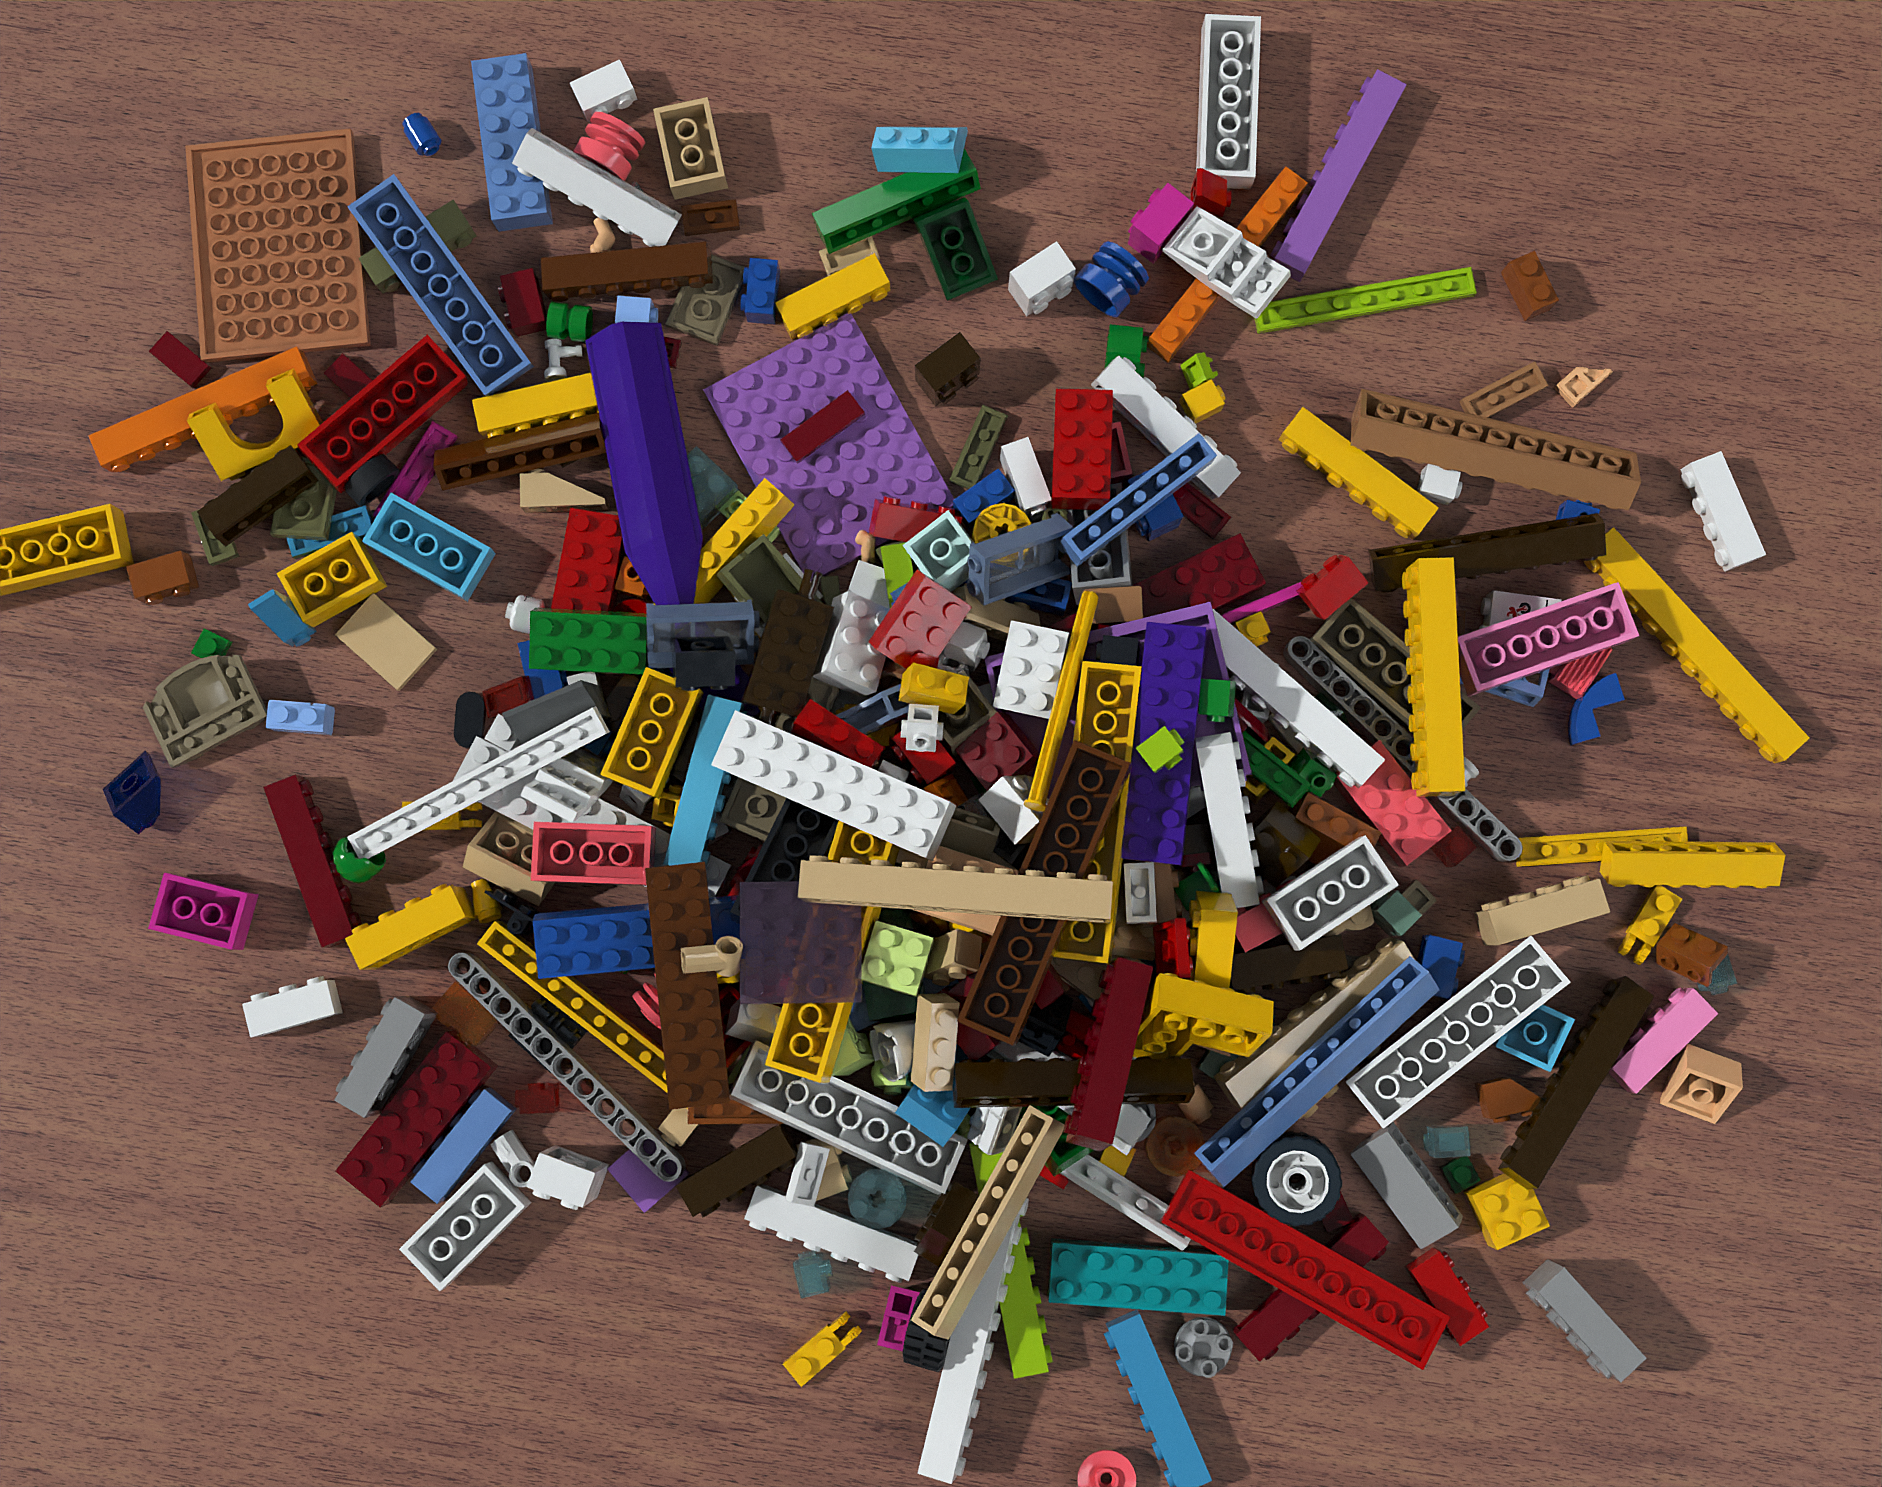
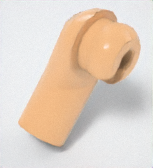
M598 217L593 223L599 234L594 244L590 246L591 253L610 251L615 243V236L608 221Z
M860 530L855 538V542L858 545H862L861 561L874 565L875 536H872L871 532L867 533L865 530Z

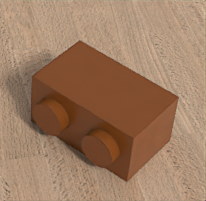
M1535 251L1510 261L1501 271L1524 321L1550 311L1559 301Z
M181 550L126 566L134 599L146 603V605L159 604L164 601L163 598L172 595L174 597L186 596L191 593L190 590L199 588L192 558Z

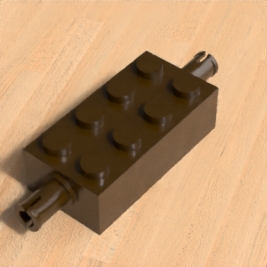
M804 569L798 593L793 594L781 589L775 592L741 700L743 703L758 707V710H761L758 720L773 727L778 716L784 715L796 719L802 711L834 610L833 606L817 602V599H815L823 574L816 571L810 582L813 573L811 569Z

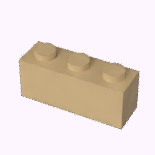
M945 993L918 994L911 1082L924 1092L951 1091L953 1088L957 1020L960 1002Z

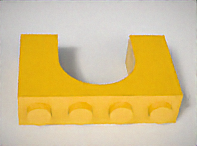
M294 368L267 380L266 387L283 419V429L271 441L250 443L240 439L230 429L216 402L189 414L187 422L221 481L227 478L233 481L246 474L245 470L254 466L255 468L262 466L272 459L277 452L286 449L290 445L297 451V444L323 423Z

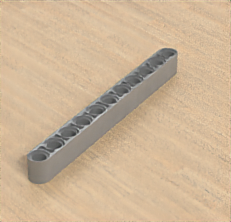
M1297 636L1290 640L1283 651L1286 661L1372 743L1380 740L1411 779L1412 773L1415 772V761H1412L1410 757V746L1414 744V739L1312 641L1304 636ZM1292 645H1301L1305 651L1304 657L1295 656L1292 652ZM1317 663L1324 667V677H1318L1313 673L1312 668L1314 664ZM1335 683H1340L1345 687L1346 693L1344 697H1339L1334 693L1333 686ZM1355 703H1361L1365 706L1366 715L1364 717L1358 716L1355 713ZM1377 722L1383 723L1386 726L1387 733L1384 737L1379 736L1375 732V724ZM1397 742H1402L1406 745V756H1400L1396 752ZM1466 788L1464 792L1452 796H1428L1496 861H1511L1521 855L1523 848L1521 841ZM1461 801L1469 806L1470 811L1467 816H1463L1459 812L1458 806ZM1482 821L1487 822L1490 826L1488 836H1484L1480 832L1479 826ZM1503 841L1508 842L1511 846L1509 856H1505L1501 852L1500 847Z
M457 953L451 957L448 963L451 975L661 1180L670 1182L676 1180L684 1173L686 1167L684 1158L670 1144L664 1141L661 1135L572 1048L553 1032L538 1015H534L531 1008L476 955ZM463 958L468 959L470 962V969L465 974L459 969V963ZM483 978H487L491 984L490 990L486 994L481 992L479 988L480 981ZM503 998H507L511 1002V1009L507 1014L500 1010L499 1005ZM524 1018H528L532 1023V1028L527 1034L520 1029V1022ZM544 1038L550 1039L553 1045L551 1052L548 1054L544 1053L540 1047L541 1041ZM564 1058H569L573 1063V1070L569 1074H566L561 1069V1062ZM585 1078H589L594 1083V1090L591 1094H587L582 1090L581 1084ZM605 1098H609L614 1102L615 1109L612 1114H607L602 1109V1102ZM625 1119L634 1121L636 1129L633 1134H627L623 1130L622 1125ZM646 1139H651L656 1143L657 1149L652 1155L646 1153L643 1148V1143ZM668 1159L675 1161L678 1169L674 1175L668 1174L664 1170V1163Z

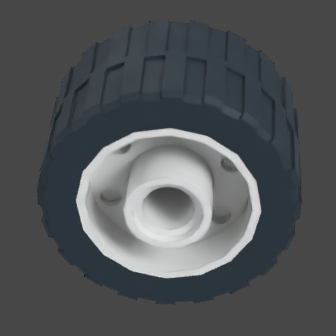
M1286 1132L1267 1147L1252 1163V1185L1260 1206L1267 1211L1269 1216L1283 1224L1300 1226L1311 1225L1318 1220L1321 1221L1329 1212H1332L1336 1202L1339 1201L1342 1188L1340 1167L1330 1149L1315 1136L1307 1135L1304 1132ZM1295 1173L1304 1175L1298 1183H1291L1289 1181L1290 1176Z

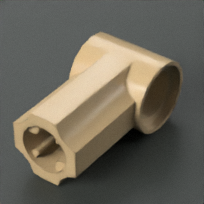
M725 936L718 939L716 945L681 948L683 973L715 971L719 975L726 977L736 975L741 967L742 942L736 937Z

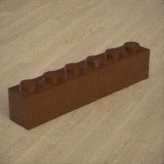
M706 241L541 258L542 290L549 299L557 302L567 301L570 297L592 299L600 294L620 296L623 292L631 291L644 294L650 292L651 289L673 291L681 286L702 288L706 284L713 283L712 256Z
M599 412L435 450L433 467L441 489L444 491L606 453Z

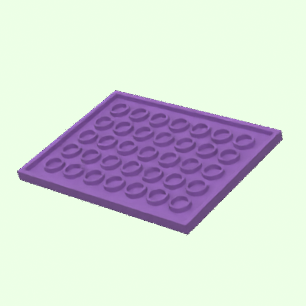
M851 313L839 317L838 320L820 327L812 333L703 389L755 487L766 478L795 504L778 523L777 527L801 571L804 573V569L813 570L810 581H812L813 574L816 571L822 573V577H825L861 557L862 545H858L855 542V538L860 530H865L869 533L875 499L883 500L884 496L900 498V503L911 505V501H920L927 503V508L938 510L939 505L953 508L954 498ZM848 390L864 410L865 415L797 464L780 439ZM875 537V549L892 541V539Z

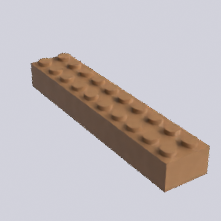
M1361 389L1352 415L1351 446H1355L1363 451L1372 450L1384 453L1389 457L1411 459L1418 464L1428 463L1439 466L1444 470H1457L1466 472L1474 477L1483 476L1492 478L1500 483L1509 482L1521 485L1529 490L1539 489L1550 492L1555 496L1564 495L1577 498L1585 503L1603 504L1611 509L1620 508L1629 511L1641 484L1637 453L1366 389Z

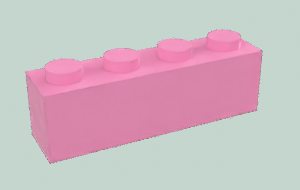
M1694 988L1676 989L1669 995V1002L1663 1008L1659 1007L1654 1010L1647 1018L1649 1022L1642 1029L1640 1027L1636 1028L1628 1039L1629 1041L1625 1044L1608 1072L1627 1092L1637 1094L1718 1014Z

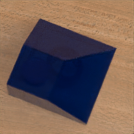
M144 751L103 788L113 816L138 835L145 828L151 827L156 822L157 817L160 816L161 778L150 754Z

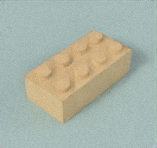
M1588 875L1564 880L1563 887L1559 883L1535 889L1536 895H1534L1533 891L1524 892L1508 897V903H1506V900H1497L1482 904V910L1474 912L1484 946L1501 945L1610 913L1600 879L1590 880Z

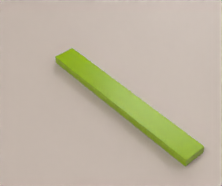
M1467 267L1271 301L1260 316L1254 319L1257 334L1473 297L1477 292L1472 268Z

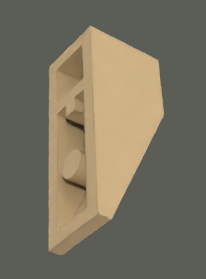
M534 469L528 471V474H520V507L525 513L570 512V508L588 511L609 510V503L605 498L550 473H545V470Z

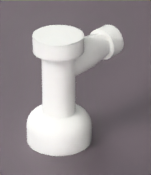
M559 339L546 340L545 349L548 350L549 367L544 372L545 381L552 382L567 378L566 370L560 366V358L576 355L577 357H582V346H562Z

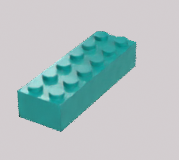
M1051 1238L1047 1298L1049 1303L1225 1316L1229 1260L1211 1250L1185 1248L1182 1251L1177 1247Z

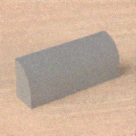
M1394 1122L1370 1135L1351 1152L1353 1159L1420 1249L1459 1228L1463 1215Z

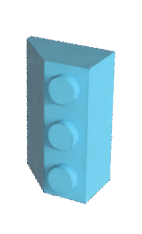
M876 127L871 149L877 171L959 173L968 132L967 127Z

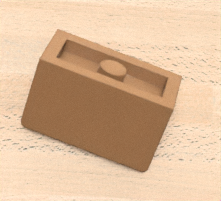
M1140 586L1083 590V592H1096L1099 598L1092 624L1128 622L1143 618L1142 588Z

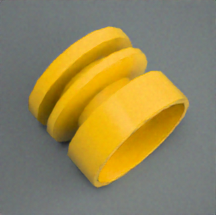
M1006 503L994 504L984 509L975 520L971 539L976 544L998 536V533L1000 534L1002 530L1008 533L1031 525V522L1025 512L1014 505ZM1029 548L1023 550L1022 560L1026 558ZM1017 552L991 562L1016 568L1017 566L1014 564V561L1017 559Z

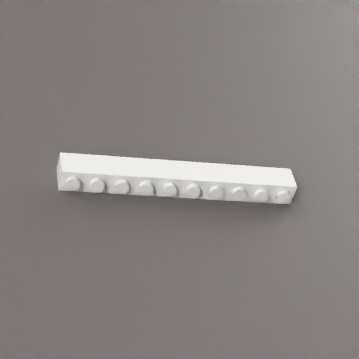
M1028 1198L1024 1201L950 1337L918 1474L949 1484L953 1483L957 1475L962 1476L966 1458H963L962 1454L964 1446L969 1447L972 1439L973 1429H970L969 1425L971 1417L976 1418L979 1410L980 1400H976L978 1389H983L986 1381L987 1372L983 1371L985 1360L989 1361L993 1352L994 1343L990 1342L992 1331L996 1332L1000 1323L1001 1314L997 1313L999 1302L1003 1303L1007 1294L1008 1285L1004 1284L1006 1273L1010 1274L1014 1265L1015 1256L1011 1255L1013 1244L1018 1245L1022 1228L1018 1227L1020 1215L1025 1216L1029 1202Z

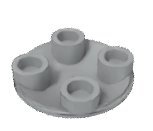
M1197 1317L1186 1322L1179 1329L1174 1341L1175 1356L1181 1367L1193 1375L1206 1378L1215 1376L1217 1372L1225 1367L1230 1359L1233 1348V1341L1227 1329L1219 1321L1209 1317Z

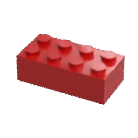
M1056 389L1052 509L1099 510L1110 501L1113 390Z
M570 508L551 605L552 609L613 612L618 595L614 588L625 556L620 522L617 515Z

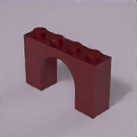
M1052 964L1049 966L1035 1000L1041 1010L1051 1005L1070 990ZM977 972L967 975L966 978L957 979L959 983L952 989L947 986L937 993H945L960 1002L959 1015ZM958 1022L956 1042L969 1059L977 1062L1002 1043L1001 1040Z

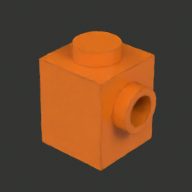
M624 556L614 589L619 594L646 601L648 591L629 558Z

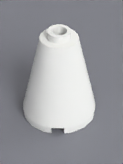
M916 1020L881 1023L873 1027L875 1030L870 1031V1046L875 1061L881 1060L884 1068L880 1069V1071L889 1081L895 1082L912 1072Z

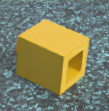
M1211 379L1182 394L1179 403L1186 416L1197 424L1222 411L1226 398L1222 388L1219 385L1215 386Z

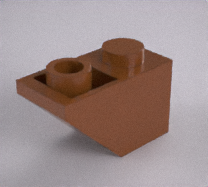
M1506 1077L1475 1083L1482 1115L1484 1118L1493 1119V1123L1508 1121L1511 1119L1510 1115L1520 1112L1521 1116H1530L1532 1114L1530 1108L1539 1097Z

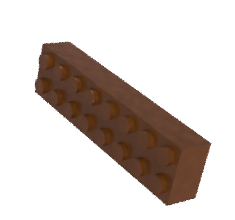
M705 862L645 868L669 1110L729 1103L730 1093L717 973L715 971L685 974L681 966V948L714 945Z

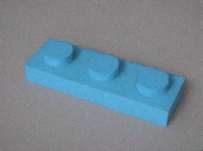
M365 505L331 516L328 541L287 538L292 557L298 559L308 556L350 532L355 533L361 539L364 538L373 523L369 508Z

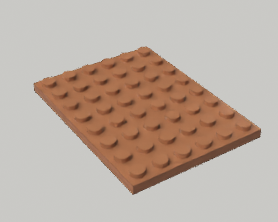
M351 129L186 145L201 360L209 363L275 356L296 346L303 353L371 346L365 269L358 259L363 255L361 225L347 207L359 199L353 131Z

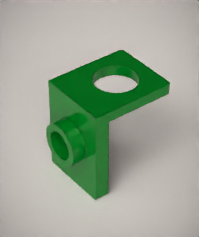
M1201 862L1197 863L1200 870L1180 881L1179 887L1174 888L1187 911H1189L1190 900H1195L1196 891L1222 892L1207 866Z

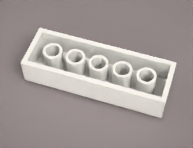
M1205 14L1201 29L1196 171L1197 168H1203L1226 179L1227 188L1251 189L1256 176L1261 16Z

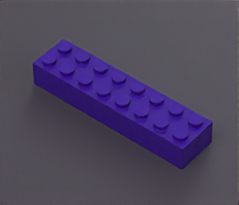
M1156 622L1146 623L1131 761L1132 769L1130 771L1121 854L1123 859L1182 865L1199 712L1200 686L1207 638L1206 627ZM1165 726L1168 731L1174 728L1185 742L1181 745V748L1184 750L1180 754L1182 760L1169 770L1163 767L1155 773L1136 747Z

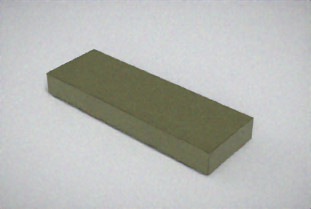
M982 405L949 482L967 490L980 482L1008 419V415Z

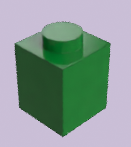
M1201 679L1198 714L1207 715V721L1224 722L1225 717H1233L1236 682Z

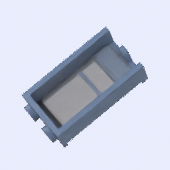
M1055 513L1050 519L1033 523L976 544L974 542L970 543L969 557L967 559L969 566L967 589L969 593L984 606L1071 574V569L1058 558V552L1060 550L1063 554L1066 553L1059 544L1063 538L1062 536L1068 534L1074 527L1060 514Z
M747 600V602L654 605V603H646L649 668H673L671 638L729 636L735 650V665L753 664L754 653L757 652L759 646L758 635H754V628H759V611L753 610L752 600Z

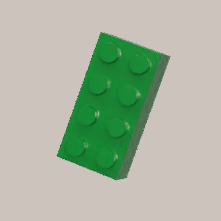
M534 608L530 611L529 669L643 674L645 668H649L646 613Z

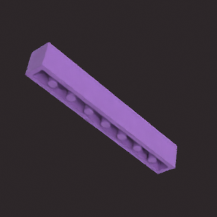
M1378 69L1373 78L1367 76L1359 91L1364 95L1360 102L1354 100L1347 113V116L1351 117L1347 125L1342 123L1334 137V139L1338 140L1335 148L1329 146L1321 161L1326 164L1322 172L1316 170L1309 183V186L1313 187L1309 196L1303 194L1296 207L1300 213L1296 219L1290 218L1283 231L1287 234V237L1283 243L1277 242L1270 255L1275 258V262L1289 269L1290 277L1298 282L1302 280L1407 85Z

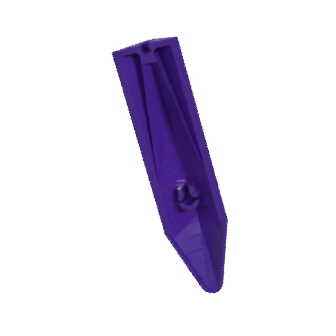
M622 321L614 323L585 340L625 553L655 605L694 604L703 534L661 323ZM690 622L675 623V629L684 628Z

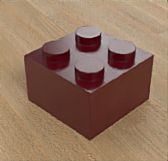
M996 712L955 749L986 791L1002 776L1026 775L1037 765L1040 755L1011 716L1001 712Z

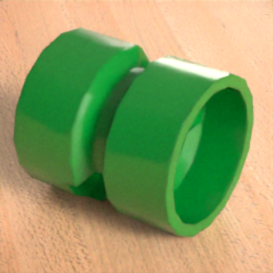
M550 303L546 321L548 338L565 340L567 336H570L572 341L585 342V340L591 337L593 327L592 307L574 305L571 309L565 303Z

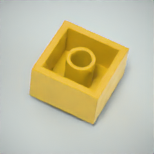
M1506 1174L1499 1175L1464 1191L1487 1245L1495 1250H1499L1550 1227L1534 1190L1525 1189Z

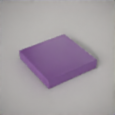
M646 1139L643 1143L646 1153L652 1155L656 1152L657 1146L653 1140ZM630 1149L607 1168L644 1213L689 1174L685 1168L684 1173L676 1180L670 1182L663 1181ZM670 1159L666 1160L664 1170L668 1174H676L678 1169L676 1162Z

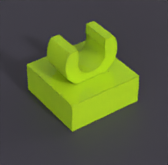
M1205 352L1196 353L1180 365L1190 390L1218 375L1217 371L1212 372L1210 363L1213 360L1210 357H1206Z

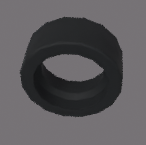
M377 455L361 466L350 477L344 487L345 492L359 506H364L379 497L399 475V469L386 455Z

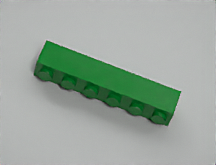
M964 148L959 173L907 172L813 212L812 216L817 231L828 253L831 254L980 190L977 169Z

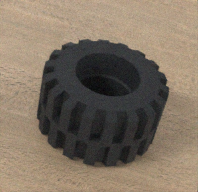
M923 1289L916 1299L907 1327L902 1353L903 1361L907 1364L940 1372L944 1366L950 1338L948 1340L934 1336L911 1321L927 1292L926 1289Z

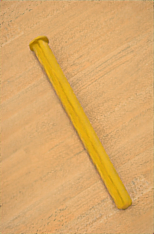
M1084 591L1081 595L1028 800L1024 801V806L1034 811L1044 812L1047 806L1045 804L1099 599L1096 592Z

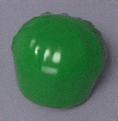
M347 837L340 839L333 851L337 872L344 879L360 884L369 881L382 870L386 863L384 851L369 859L358 858Z

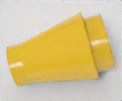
M480 879L472 882L474 917L478 918L479 923H489L499 919L502 916L500 912L502 906L497 900L484 893L485 890L492 891L488 880Z

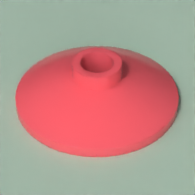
M1099 1450L1089 1455L1083 1461L1078 1471L1077 1483L1078 1487H1136V1473L1131 1462L1121 1453L1113 1450ZM1109 1473L1111 1480L1106 1483L1102 1482V1474Z

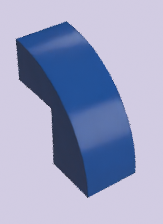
M1616 673L1593 682L1584 696L1574 702L1568 721L1570 745L1600 737L1593 710L1625 700Z

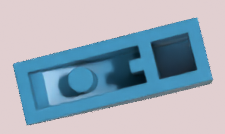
M274 589L248 604L250 609L284 643L292 647L305 644L311 639L310 635L317 632L315 628L302 621L291 599Z

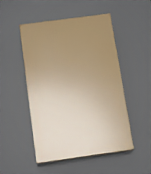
M374 593L335 634L398 691L408 683L438 650Z

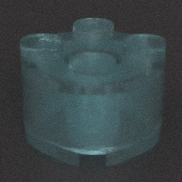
M877 1166L865 1169L859 1173L853 1180L848 1193V1205L853 1217L860 1224L873 1229H882L893 1225L902 1216L907 1202V1190L903 1180L897 1175ZM877 1190L882 1191V1197L886 1199L885 1201L880 1200L879 1204L873 1203L874 1198L870 1196V1194H876Z

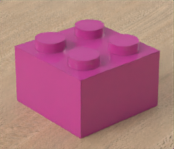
M1169 183L1162 190L1157 188L1148 200L1150 204L1144 211L1142 209L1138 210L1130 222L1132 226L1128 230V233H1130L1128 245L1153 264L1162 255L1165 245L1189 217L1194 206V202Z

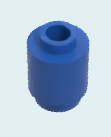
M413 113L404 119L402 123L403 131L417 154L425 156L434 155L439 150L441 138L428 118L422 116L421 113Z

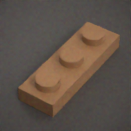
M1533 362L1461 399L1459 403L1465 413L1489 418L1544 390L1549 385L1536 362Z

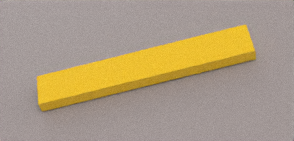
M1687 827L1518 838L1523 848L1521 855L1516 859L1517 867L1601 861L1604 841L1688 842Z

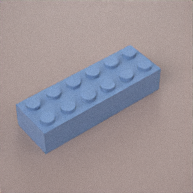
M527 54L473 60L471 65L491 220L498 232L553 224L548 188L543 185L542 180L535 176L528 177L517 170L518 166L512 164L526 133L531 128L541 133L533 68Z

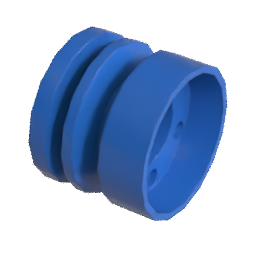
M1107 241L1101 245L1099 252H1095L1092 260L1094 264H1085L1074 277V283L1079 292L1094 307L1106 315L1119 317L1130 303L1129 295H1137L1140 287H1144L1148 282L1149 276L1142 264L1131 253L1116 243Z

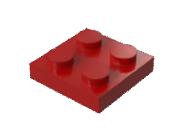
M1174 918L1154 926L1153 938L1157 976L1160 973H1172L1182 979L1191 978L1193 961L1188 951L1190 930L1186 926V918Z

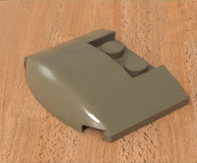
M214 655L201 658L181 667L156 687L155 690L158 692L151 704L145 702L143 706L171 768L204 756V753L248 729H254L267 718L266 707L241 655H233V657Z

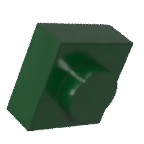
M1462 1154L1439 1167L1454 1194H1458L1481 1181L1467 1154Z

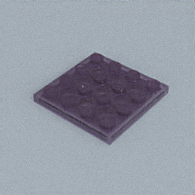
M799 881L740 882V947L741 943L743 944L740 958V1004L862 1003V906L805 902L798 898Z

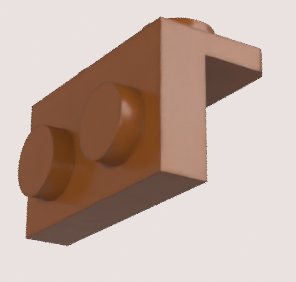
M1676 923L1672 925L1656 944V963L1706 987L1712 983V972L1728 954V946Z

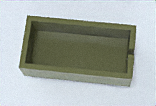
M764 534L716 575L739 602L752 600L753 610L759 611V625L763 630L775 592L781 589L793 594L798 593L802 581L798 573ZM815 595V599H817V602L822 603V601Z

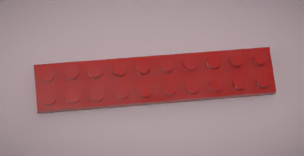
M1189 1169L1160 1220L1165 1225L1424 1370L1451 1318L1300 1231L1279 1222V1220L1272 1218L1266 1212Z

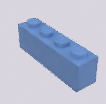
M491 1087L483 1091L479 1089L468 1101L471 1105L465 1114L460 1112L450 1124V1127L453 1128L446 1138L442 1135L432 1146L431 1149L434 1153L428 1160L423 1159L413 1170L415 1177L411 1180V1183L436 1204L443 1202L517 1110Z

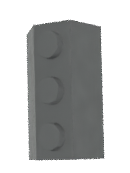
M583 680L502 713L505 721L521 744L538 737L595 706L603 720L611 718L600 686Z

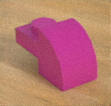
M891 1285L877 1343L878 1346L903 1352L907 1327L920 1292Z

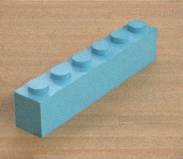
M712 695L707 696L663 863L665 865L705 862L707 869L711 852L707 851L709 840L714 841L718 829V824L714 823L716 813L722 812L725 802V796L721 795L724 784H729L732 776L731 773L714 767L711 764L734 711L736 710L747 715V712L743 711L744 705L740 702Z

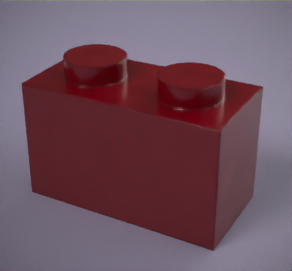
M533 268L501 275L502 286H498V292L501 302H506L508 312L504 313L508 329H513L518 337L546 330L547 314L538 277Z

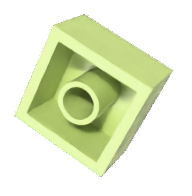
M876 921L858 979L918 997L934 945V938Z

